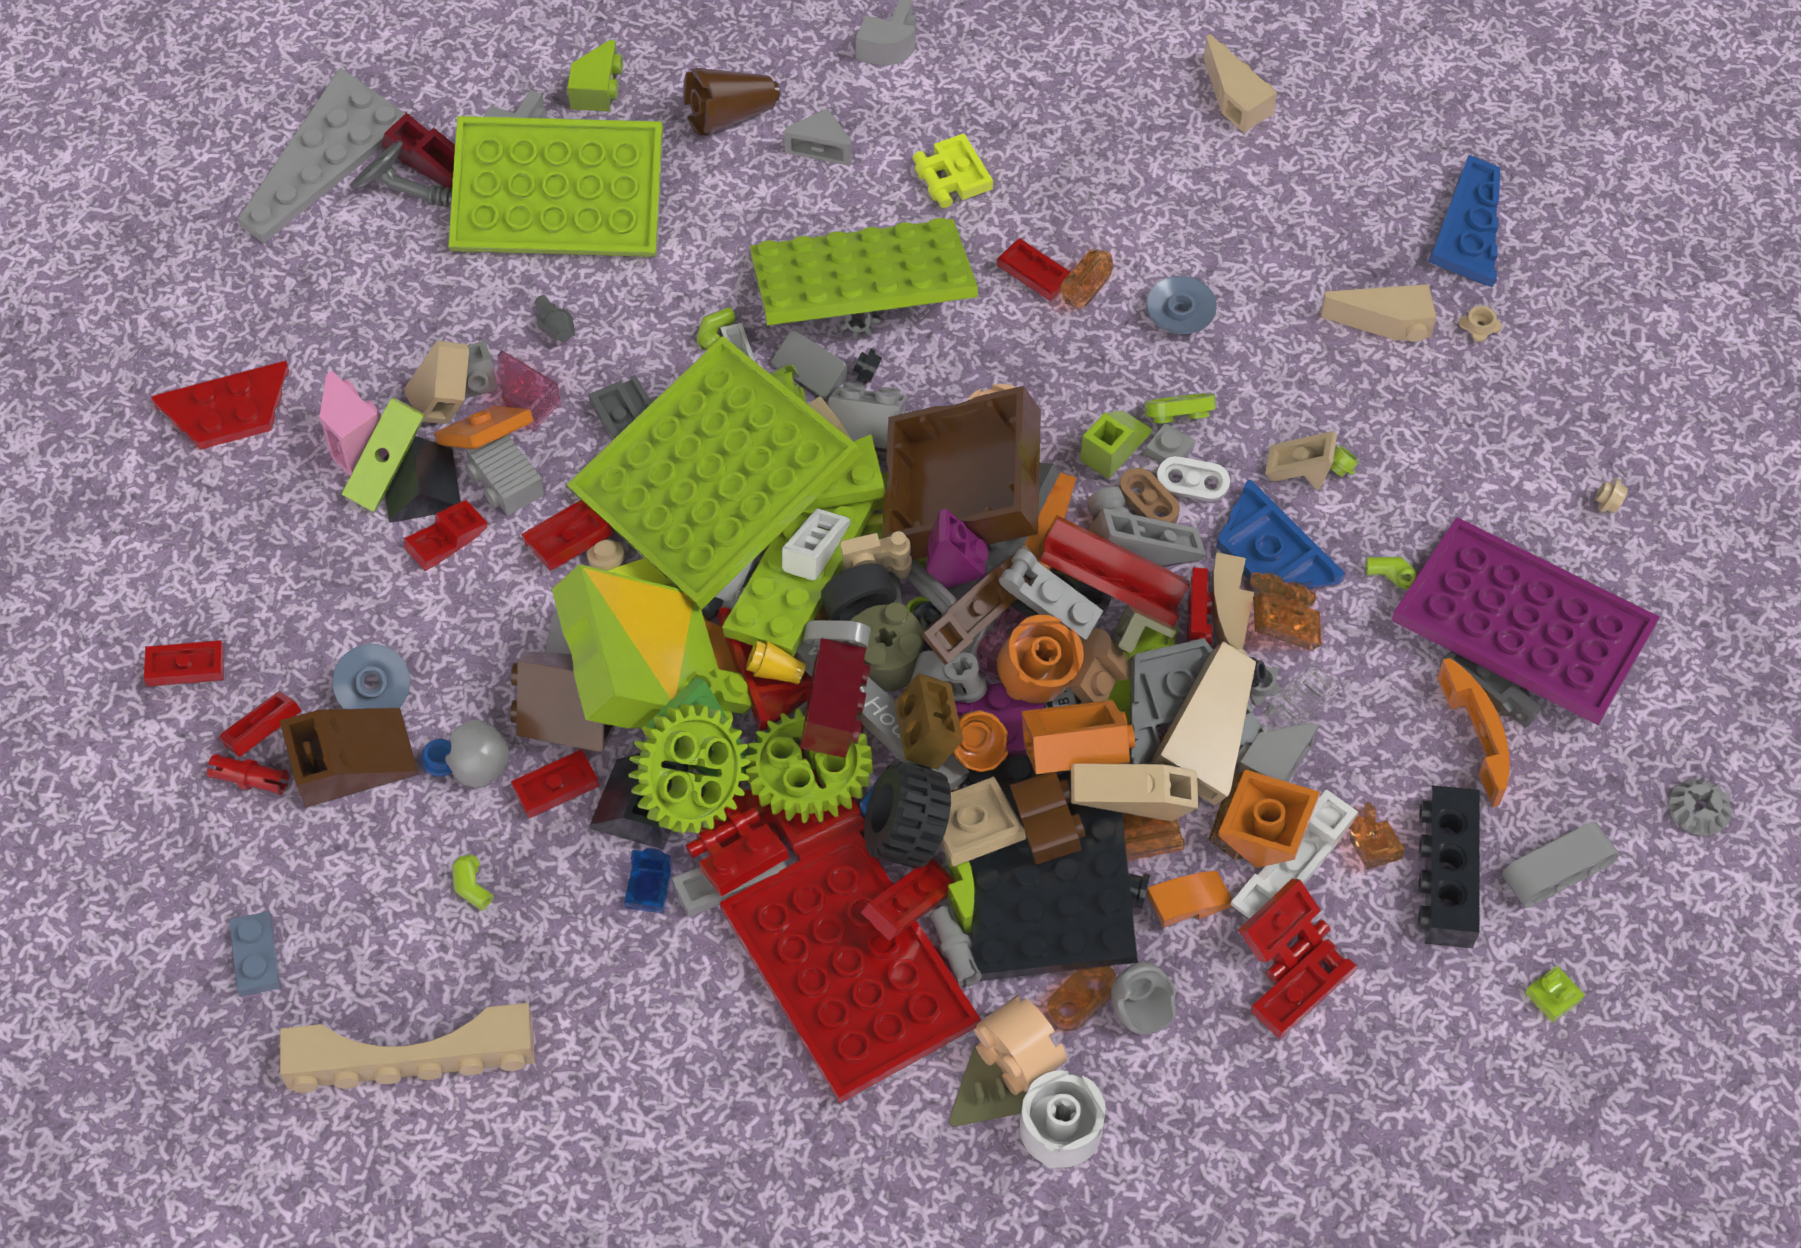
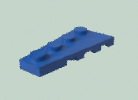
M1468 155L1428 260L1432 264L1493 287L1497 281L1495 260L1498 255L1496 232L1499 225L1497 205L1500 194V167Z

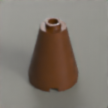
M693 68L690 69L692 72H686L684 77V105H691L693 114L687 116L693 132L698 136L712 134L771 110L780 98L779 86L769 75Z

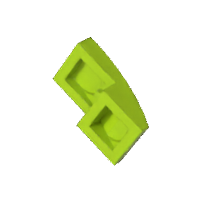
M946 856V864L953 878L957 881L948 885V903L955 909V914L963 933L967 934L972 931L974 913V881L971 865L967 861L952 867Z

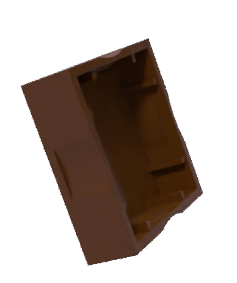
M1024 386L977 396L955 405L934 406L888 418L886 453L888 485L884 495L882 539L891 537L894 532H903L910 541V556L912 560L926 558L929 535L939 511L943 509H948L979 539H982L986 545L1038 534L1041 409Z

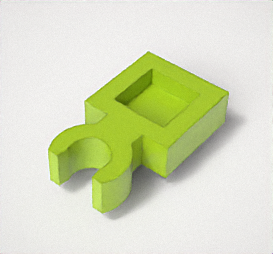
M715 668L708 673L698 669L687 678L688 683L695 677L705 680L723 711L744 714L753 707L747 683L741 673Z

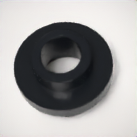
M871 348L868 354L861 352L853 369L854 372L858 373L857 381L861 382L863 379L871 383L882 360L881 356L875 354L876 350Z

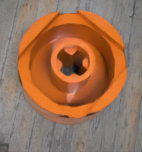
M1050 615L1028 617L1012 631L1001 647L997 657V671L1007 694L1011 698L1029 703L1050 702L1058 698L1078 674L1084 660L1083 645L1078 634L1073 629L1070 631L1061 624L1062 620Z

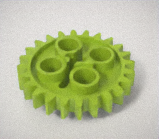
M681 704L680 709L668 707L666 708L667 718L658 715L653 717L656 725L655 729L645 726L642 728L647 736L646 742L635 741L634 743L641 750L640 756L630 757V761L639 764L638 770L629 773V777L639 779V784L631 791L633 794L644 795L638 803V807L649 810L647 818L659 821V826L662 828L673 829V831L685 833L686 830L700 833L701 827L713 829V818L721 821L726 820L724 808L736 810L737 806L732 799L734 794L744 796L745 794L738 787L739 781L749 780L748 775L741 773V767L750 764V760L740 757V753L745 751L748 745L736 742L742 731L730 728L733 720L728 717H722L720 710L708 709V706L695 704L694 707L689 704ZM678 739L679 748L678 751L675 753L674 745L676 740ZM712 745V746H713V753H712L711 757L709 758V757H708V751H709L710 746ZM662 761H672L718 769L719 773L717 776L684 772L662 768L661 763ZM672 779L671 790L667 792L668 781ZM705 784L706 792L704 796L701 797V790Z
M796 709L795 718L791 720L786 714L782 713V723L780 725L768 721V733L757 731L758 743H749L750 755L746 756L745 759L750 760V764L746 765V775L749 776L747 781L751 785L752 795H759L762 807L771 803L773 815L785 809L788 821L796 813H801L802 822L806 823L809 815L815 813L817 819L821 822L823 821L824 811L829 810L833 816L837 817V806L840 804L845 808L851 809V796L859 799L863 797L862 787L870 785L869 774L873 773L871 746H867L866 734H860L858 744L850 743L846 758L804 749L806 759L802 760L801 749L795 741L801 743L805 716H803L800 709ZM812 769H816L817 779L824 789L818 787Z

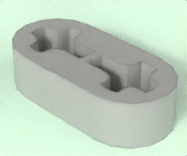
M808 621L803 642L818 648L821 638L868 649L871 628L854 621Z

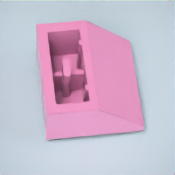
M330 371L326 374L319 418L331 457L351 476L381 418V414L371 401L364 402L359 397L358 391L348 379L342 381L333 371ZM382 448L380 455L384 458L388 452L385 448Z

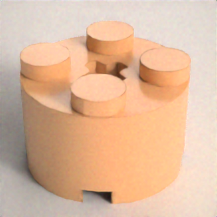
M1020 995L1014 996L988 1015L974 1029L978 1039L981 1041L976 1045L979 1055L989 1066L996 1062L1004 1072L1001 1076L1004 1084L1016 1096L1022 1091L1026 1092L1031 1083L1038 1077L1055 1071L1067 1061V1055L1062 1043L1055 1047L1051 1041L1050 1035L1055 1032L1051 1024L1031 1001L1025 998L1020 1002Z

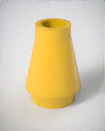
M756 641L749 655L746 670L754 672V677L787 681L798 685L804 674L806 663L797 660L769 641H766L765 644Z

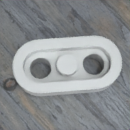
M1178 456L1169 457L1160 464L1157 472V479L1172 495L1215 502L1221 500L1227 494L1230 486V477L1224 467L1200 460ZM1173 472H1178L1182 475V480L1178 483H1173L1169 480V475ZM1208 479H1214L1217 481L1218 487L1210 490L1205 487L1204 483Z

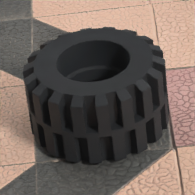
M894 761L886 767L874 786L866 810L864 825L865 845L871 857L912 868H922L927 862H930L943 840L950 816L951 788L946 775L902 761Z

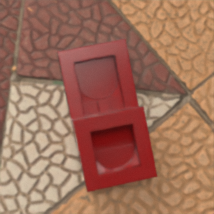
M464 500L436 513L435 524L405 537L404 549L424 571H427L472 542L487 528L488 523L467 500Z

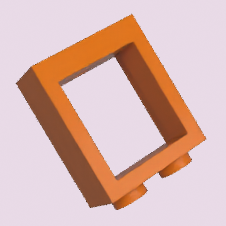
M1113 700L1021 711L1024 748L1036 774L1071 770L1072 764H1121L1130 762L1129 749L1135 748L1133 726L1127 725L1125 712H1120Z

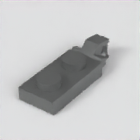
M1452 651L1442 658L1439 667H1441L1443 659L1448 658L1461 665L1480 684L1495 709L1501 712V714L1505 716L1510 715L1526 728L1537 718L1541 705L1529 697L1530 693L1525 688Z

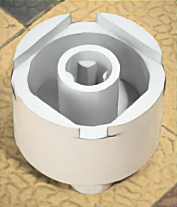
M1063 1070L1048 1072L1034 1080L1023 1099L1020 1117V1135L1028 1152L1048 1168L1072 1167L1089 1159L1101 1143L1105 1123L1106 1106L1099 1088L1090 1079L1084 1076L1081 1078L1069 1074V1071Z

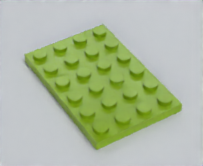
M457 116L448 246L450 251L657 257L663 145L662 121Z
M935 218L929 222L917 224L903 222L894 227H867L856 232L844 233L835 231L826 236H798L788 241L776 242L766 240L757 245H750L751 260L767 326L978 297V285L953 219Z

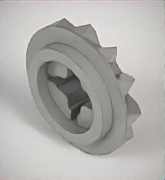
M1688 777L1684 782L1676 785L1670 794L1668 802L1673 820L1687 832L1701 836L1713 835L1722 831L1729 823L1734 810L1730 805V795L1724 794L1720 788V783L1713 785L1706 782L1705 777L1699 780H1691ZM1708 797L1709 803L1707 808H1703L1701 811L1698 810L1694 814L1696 801L1699 802L1702 798Z

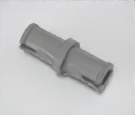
M943 906L931 913L930 919L941 941L939 946L940 952L944 958L948 959L960 987L963 985L964 987L972 986L982 978L970 951L972 942L968 935L963 934L955 914V909L952 906H949V908Z

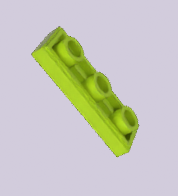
M394 397L391 398L342 495L375 512L426 415ZM382 448L389 452V459L387 461L380 455Z

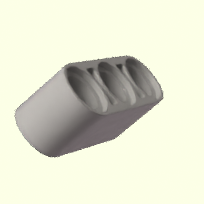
M1590 822L1517 859L1502 872V877L1524 908H1530L1535 905L1533 901H1536L1538 904L1567 889L1566 884H1569L1571 887L1600 872L1599 867L1602 870L1609 867L1618 859L1620 854L1596 822Z

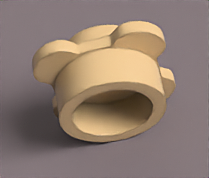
M1486 306L1472 308L1469 315L1462 316L1459 321L1460 327L1467 329L1476 342L1486 341L1487 336L1492 333H1499L1502 328L1501 322L1497 320L1496 313Z

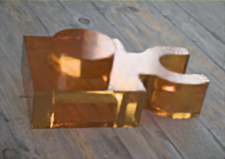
M1370 802L1365 803L1363 810L1365 817L1357 816L1349 827L1352 830L1350 841L1366 869H1371L1402 860L1405 849L1389 822L1386 820L1377 823L1375 821V807Z

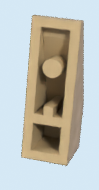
M1429 284L1324 292L1320 310L1321 318L1393 340H1409L1412 342L1431 338L1437 318Z

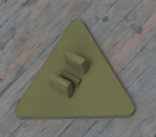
M975 1045L949 1123L951 1126L957 1127L1021 1114L1022 1102L1027 1091H1022L1017 1096L1012 1094L1001 1078L1004 1074L996 1062L991 1066L986 1064L979 1055Z

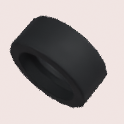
M874 563L859 565L845 570L826 583L821 591V600L831 621H851L854 616L870 607L889 605L897 599V591L887 569L881 564Z

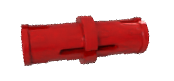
M215 753L208 762V765L216 766L215 769L207 768V776L209 778L237 783L238 787L250 790L254 787L282 795L288 787L287 783L281 782V779L289 780L288 771L261 766L256 760L245 759L240 761Z

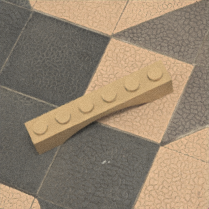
M529 1003L487 1007L472 1021L454 1032L429 1042L409 1046H376L359 1043L338 1035L322 1024L280 1028V1075L287 1089H293V1091L299 1093L313 1092L317 1090L318 1086L333 1084L338 1088H353L358 1086L359 1082L376 1080V1082L381 1084H393L399 1082L401 1077L409 1076L433 1080L440 1078L442 1073L459 1071L462 1075H477L486 1068L500 1067L505 1071H517L523 1069L525 1064L535 1063L533 1017Z

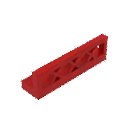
M1056 515L1039 546L1040 562L1173 627L1179 619L1178 605L1190 586L1188 579Z

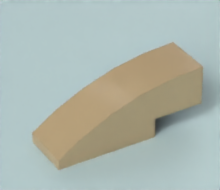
M1216 552L1210 592L1213 593L1211 616L1214 633L1218 645L1224 641L1227 644H1233L1243 649L1254 592L1240 589L1246 558Z

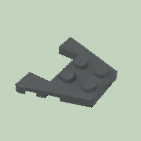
M1205 638L1137 653L1130 658V725L1133 726L1135 748L1129 749V764H1149L1161 743L1156 728L1172 724L1207 658L1213 651ZM1249 701L1239 749L1245 743L1251 745L1259 733L1269 731L1266 726L1262 727L1252 713L1254 708Z

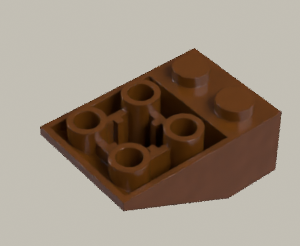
M400 708L323 709L280 720L296 786L305 808L419 775Z

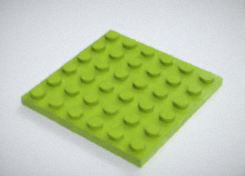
M722 336L586 465L567 486L580 500H583L588 507H591L608 522L615 532L678 589H681L702 610L852 465L863 452L855 442L727 338Z

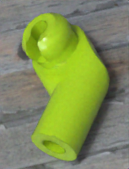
M726 307L702 318L696 337L701 349L708 350L721 338L718 335L719 329L735 322V314L731 308Z
M472 854L460 856L452 866L454 890L459 896L481 911H484L492 902L494 895L476 883V873L479 871L477 867L480 866V861Z

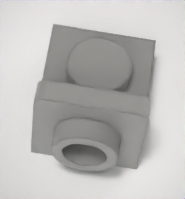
M482 341L467 345L469 357L465 398L496 391L498 384L486 342Z

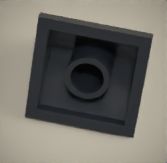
M415 436L385 494L389 523L436 515V513L461 502L452 448ZM387 454L383 459L387 461L389 459V454Z

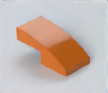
M1218 871L1190 874L1147 888L1146 895L1163 928L1196 916L1199 920L1233 907L1231 906L1232 898Z

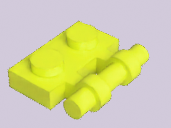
M964 133L934 143L933 153L935 155L927 157L923 151H918L912 156L916 164V173L920 179L926 181L929 186V195L932 200L938 201L941 208H948L953 203L949 195L951 192L957 191L960 198L964 200L993 190V179ZM944 169L947 177L940 179L936 172Z

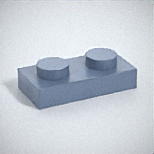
M270 912L229 919L237 991L240 997L281 989L273 922Z

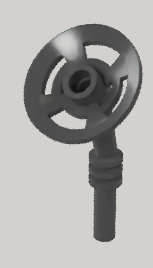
M401 140L396 141L383 151L350 184L352 189H356L377 180L381 185L385 183L390 188L426 200L430 205H434L436 202L437 206H442L443 204L444 207H449L452 201L451 187L444 189V186L439 185L437 188L433 184L427 187L395 175L397 171L392 165L401 151L403 144Z

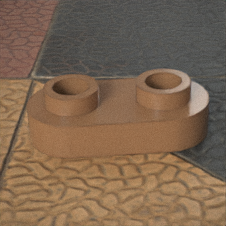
M1132 468L1122 475L1119 488L1123 493L1125 503L1136 515L1177 523L1180 511L1178 501L1151 472L1143 468ZM1140 488L1143 492L1135 493L1132 489ZM1161 512L1164 513L1166 516L1159 517L1156 516L1155 513Z

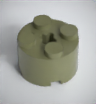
M897 602L890 603L889 605L873 606L854 616L851 621L865 624L871 628L868 649H866L864 664L871 665L869 678L884 692L896 691L908 686L917 658L920 653L924 652V638L921 636L923 629L918 619L907 611L905 605Z

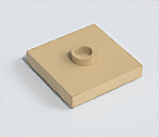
M995 777L951 792L949 821L940 845L952 867L1026 839L1025 830Z

